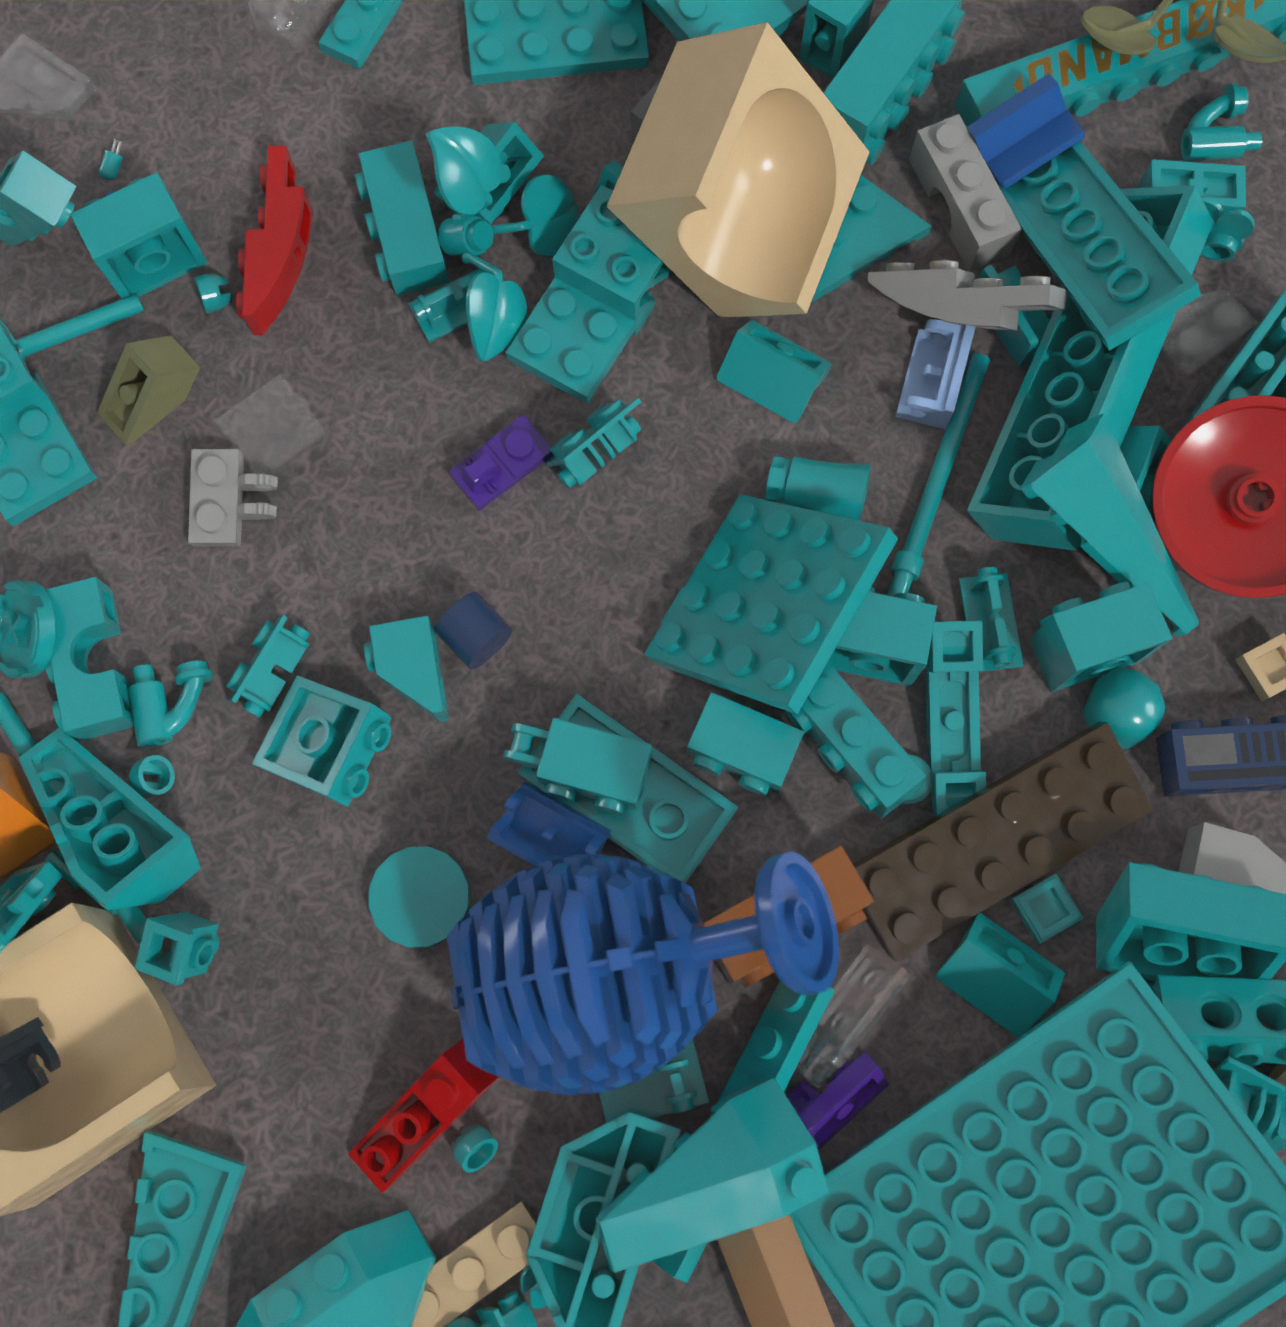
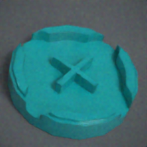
M8 581L3 586L7 590L6 593L0 594V656L3 661L0 662V670L9 678H36L46 669L53 653L56 629L52 601L45 588L36 581Z
M429 846L407 847L390 855L376 869L369 886L368 908L376 927L390 941L409 948H431L447 940V935L456 923L468 913L470 908V885L462 867L447 853Z

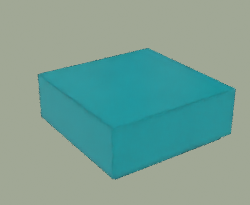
M1057 874L1049 876L1010 899L1036 944H1041L1083 919L1082 914Z

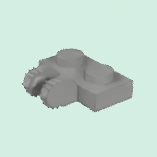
M191 449L188 543L192 546H241L242 520L275 519L277 506L270 505L269 503H243V491L266 492L276 490L278 477L268 474H244V453L239 449Z

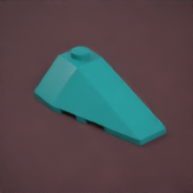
M60 728L18 757L73 880L107 911L162 902L201 869L189 836Z
M767 1075L724 1096L710 1109L714 1115L694 1134L689 1135L685 1133L673 1144L676 1151L655 1171H645L595 1218L609 1267L614 1273L783 1218L829 1193L816 1143L774 1077Z

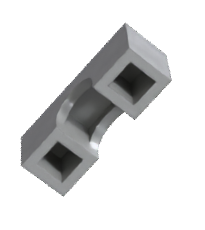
M958 114L918 130L909 161L928 197L940 192L945 197L952 221L949 236L968 272L1010 256L1022 228L961 116Z

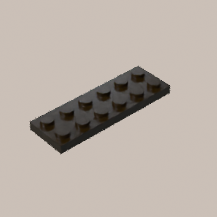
M1097 722L853 863L854 868L874 900L872 904L863 909L892 960L897 962L1153 811L1108 722Z

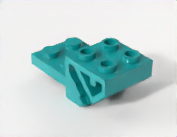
M603 185L599 187L553 257L555 278L506 351L509 362L586 404L589 403L630 337L638 334L654 309L657 300L648 289L654 288L656 284L669 277L671 269L607 208L613 191Z
M0 318V512L5 521L14 527L98 479L59 412L60 408L39 373L35 372L30 375L26 368L27 362L25 361L23 349Z

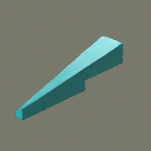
M1104 413L1069 428L1055 453L1035 463L1020 489L1029 499L1040 497L1053 509L1050 513V519L1058 526L1069 524L1081 537L1080 547L1119 583L1128 582L1130 588L1149 582L1161 612L1173 624V634L1177 637L1186 635L1198 626L1199 620Z

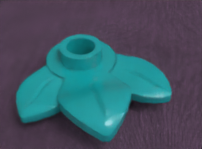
M1201 196L1214 223L1200 255L1213 261L1231 260L1235 257L1236 252L1243 247L1245 238L1253 234L1254 219L1245 210L1224 211L1219 202Z

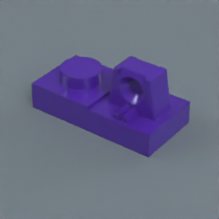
M523 414L487 441L485 445L451 469L449 475L476 509L480 511L552 457L553 453L548 443Z
M863 1052L856 1060H849L836 1070L832 1077V1082L826 1087L827 1090L822 1095L802 1081L786 1097L812 1136L819 1151L886 1089L889 1083L879 1066Z

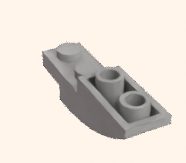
M950 260L930 261L929 269L914 270L913 263L896 262L887 263L886 271L868 272V282L899 304L926 316L965 326L971 325L991 330L1017 331L1018 311L1066 310L1067 290L1051 285L1050 277L1045 276L1021 277L1020 286H1003V279H975V273L958 269L959 262Z

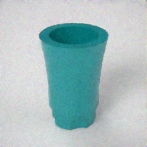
M774 456L769 471L765 500L861 521L872 463H837L796 456L793 459Z

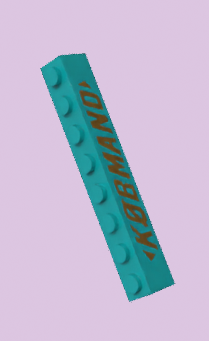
M1181 0L1170 4L1156 24L1148 31L1156 38L1157 42L1155 47L1145 54L1128 55L1113 51L1100 44L1088 34L964 79L955 106L965 126L968 127L1050 73L1059 84L1067 110L1071 115L1075 114L1081 117L1094 111L1100 104L1116 99L1118 102L1128 100L1141 89L1157 84L1158 87L1166 86L1175 81L1181 74L1195 69L1198 72L1207 71L1217 65L1222 59L1233 56L1213 36L1216 27L1220 26L1216 22L1218 0ZM1286 0L1227 1L1226 12L1229 17L1241 16L1265 28L1282 42L1286 41ZM1155 10L1136 18L1139 22L1147 20Z

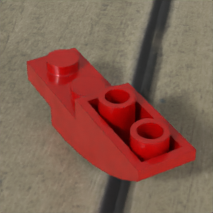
M286 145L268 146L267 165H261L260 168L261 187L263 192L266 193L265 206H260L258 212L260 229L246 230L245 248H240L238 252V265L241 276L244 277L243 290H239L236 295L237 312L240 319H245L253 335H263L278 317L289 299L300 275L311 233L313 209L304 187H296V168Z

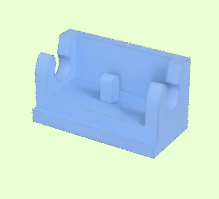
M930 319L927 320L925 330H918L895 417L946 429L954 413L975 326H962L942 320Z

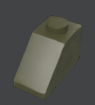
M172 336L126 343L97 414L125 445H130L186 400L201 367Z

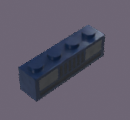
M1286 715L1270 718L1271 724L1253 725L1252 717L1225 719L1221 721V726L1203 727L1202 720H1185L1172 723L1171 730L1156 738L1164 797L1286 790Z

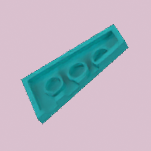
M154 1131L144 1132L142 1152H145L142 1178L138 1179L135 1203H138L134 1235L130 1237L127 1260H130L127 1290L123 1291L118 1327H190L248 1164Z

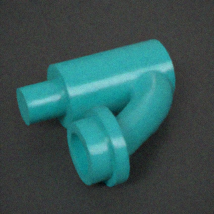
M1236 83L1227 84L1223 95L1205 105L1192 117L1181 138V152L1184 162L1239 159L1244 155L1245 151L1260 149L1262 144V134L1260 131L1246 132L1243 125L1209 127L1221 114H1224L1225 119H1234L1237 115L1245 113L1248 105V91L1245 86H1238Z
M190 661L177 666L178 674L175 676L176 685L184 687L170 712H168L164 683L155 681L153 666L146 664L132 669L135 684L128 687L137 746L149 748L168 744L173 741V735L184 728L196 708L204 683L214 678L213 671L208 669L206 661Z

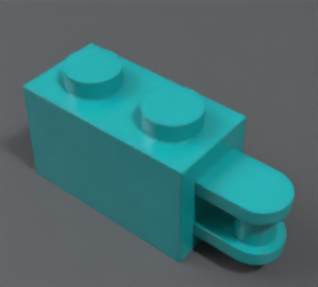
M553 718L549 731L518 723L512 724L511 732L515 735L510 750L504 751L503 759L538 769L536 778L540 785L547 786L545 794L566 801H574L576 794L595 799V808L613 814L623 815L625 808L637 810L652 756V744ZM534 740L546 743L542 758L530 755Z

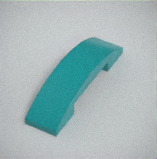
M982 621L934 622L926 665V739L928 766L932 771V789L930 792L934 817L986 787V772L981 770L979 671H983Z

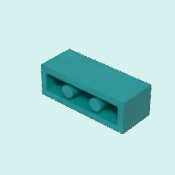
M412 140L358 153L363 172L356 173L355 178L362 202L367 200L371 202L373 212L366 213L365 218L372 241H381L383 252L375 254L382 282L391 280L396 296L450 283Z

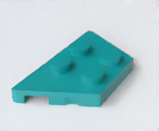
M48 861L19 869L0 885V952L16 937L18 931L29 917L40 912L55 897L56 892L53 888L63 875Z

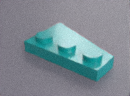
M860 175L811 303L855 278L858 272L875 262H882L894 255L897 249L913 240L916 242L928 235L931 225Z

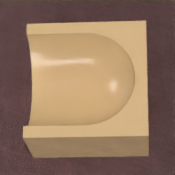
M768 22L692 38L676 43L607 204V208L717 316L726 318L807 314L866 163L869 150Z
M70 903L8 943L0 952V1037L39 1017L44 1025L42 1030L57 1051L61 1062L60 1068L49 1072L44 1066L42 1059L36 1055L37 1062L44 1069L49 1083L0 1113V1216L37 1206L143 1135L144 1132L149 1131L216 1086L154 977L134 969L139 951L118 915H113L110 911Z

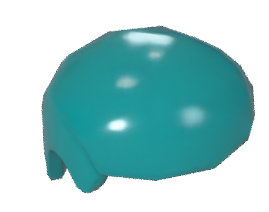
M1120 667L1110 670L1107 674H1102L1094 683L1083 708V717L1088 728L1099 721L1108 722L1122 749H1129L1145 742L1156 731L1165 713V702L1159 684L1143 672Z

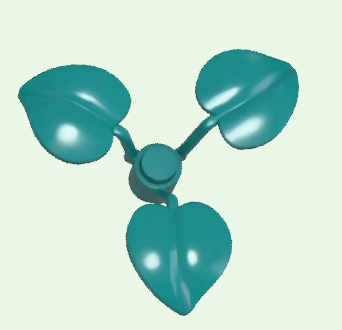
M459 126L437 128L428 131L426 136L433 154L438 188L448 207L454 212L459 213L454 214L453 218H447L442 222L438 232V239L445 253L451 256H462L463 263H472L486 271L475 274L469 283L466 294V313L471 342L478 361H488L511 345L527 321V305L519 285L514 281H502V271L477 257V255L483 254L492 245L494 234L528 229L529 243L532 250L542 256H555L578 221L579 209L575 202L574 194L561 179L554 175H539L527 183L522 194L521 207L526 220L490 226L483 218L475 215L492 204L493 198L490 191L497 188L502 180V164L496 147L485 135L470 128Z

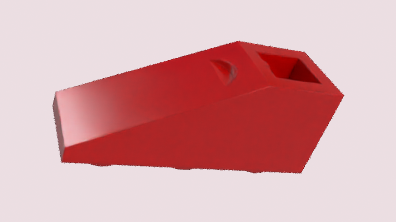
M460 1040L444 1052L356 1144L348 1155L383 1194L500 1077L484 1071L467 1061L464 1040Z

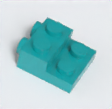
M297 675L252 765L348 807L352 798L361 796L368 786L369 773L366 769L374 753L384 750L391 738L389 723L392 717L372 703Z

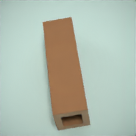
M790 1214L783 1218L717 1239L751 1327H835Z

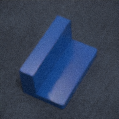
M1050 73L966 127L993 177L1002 188H1008L1085 137L1082 126L1067 110L1059 84Z

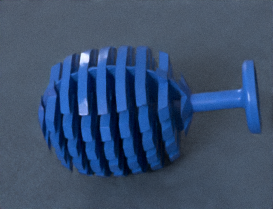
M786 852L775 855L764 863L758 874L754 898L755 915L705 927L697 910L692 887L656 868L641 865L638 861L617 856L608 857L600 854H577L565 859L559 857L539 863L538 867L536 865L520 871L480 899L447 935L455 987L451 988L453 1009H459L467 1061L512 1084L535 1091H550L551 1094L578 1095L577 1092L579 1094L602 1093L615 1090L626 1084L630 1085L651 1074L652 1068L656 1071L685 1049L695 1034L698 1035L717 1011L712 985L714 960L764 949L765 955L775 974L790 990L802 995H812L828 990L837 973L839 944L833 909L819 875L813 866L798 853Z

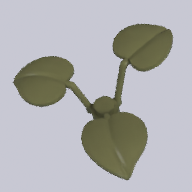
M1162 0L1147 20L1141 22L1129 12L1107 5L1087 9L1083 16H1081L1080 22L1095 40L1113 51L1128 55L1145 54L1151 51L1157 42L1156 38L1148 31L1156 24L1173 0ZM1218 0L1216 22L1220 26L1216 27L1213 36L1225 50L1240 59L1256 63L1286 60V44L1247 18L1241 16L1229 17L1226 12L1228 0Z

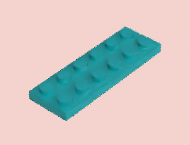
M1081 141L1008 188H1002L997 182L1022 228V234L1062 288L1067 290L1068 296L1109 351L1201 296L1197 281Z

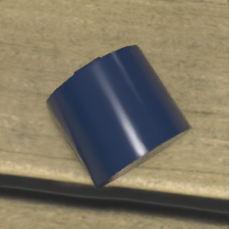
M471 592L457 600L441 616L434 629L436 635L470 670L476 669L487 662L505 645L513 631L504 619L477 592Z

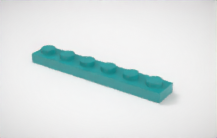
M780 980L717 1103L724 1096L767 1075L774 1077L784 1092L835 990L830 987L822 993L802 995L790 990ZM707 1243L652 1260V1262L673 1278L687 1283Z

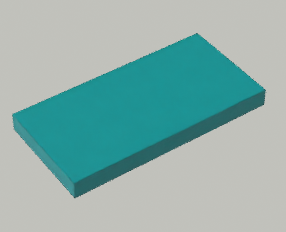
M578 694L574 696L558 718L563 721L645 742ZM540 742L531 756L542 758L546 743ZM652 747V756L636 811L625 808L623 815L609 813L595 808V799L577 794L574 801L558 799L612 830L608 839L642 864L667 873L685 884L739 808L654 747ZM523 766L518 772L519 776L545 792L547 786L540 785L536 778L538 769Z

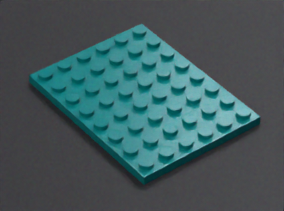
M1130 961L824 1172L829 1193L790 1214L806 1255L855 1327H1237L1286 1295V1166Z

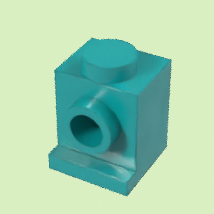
M188 912L147 918L134 969L176 986L182 985L185 978L207 973L208 966L219 949V937L217 935L219 924ZM164 936L173 939L170 952L160 954Z

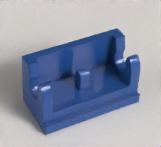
M525 781L505 802L503 807L507 809L501 819L492 826L487 839L533 866L537 865L538 867L539 863L559 857L565 859L577 854H600L612 830L558 799L545 794L544 791Z

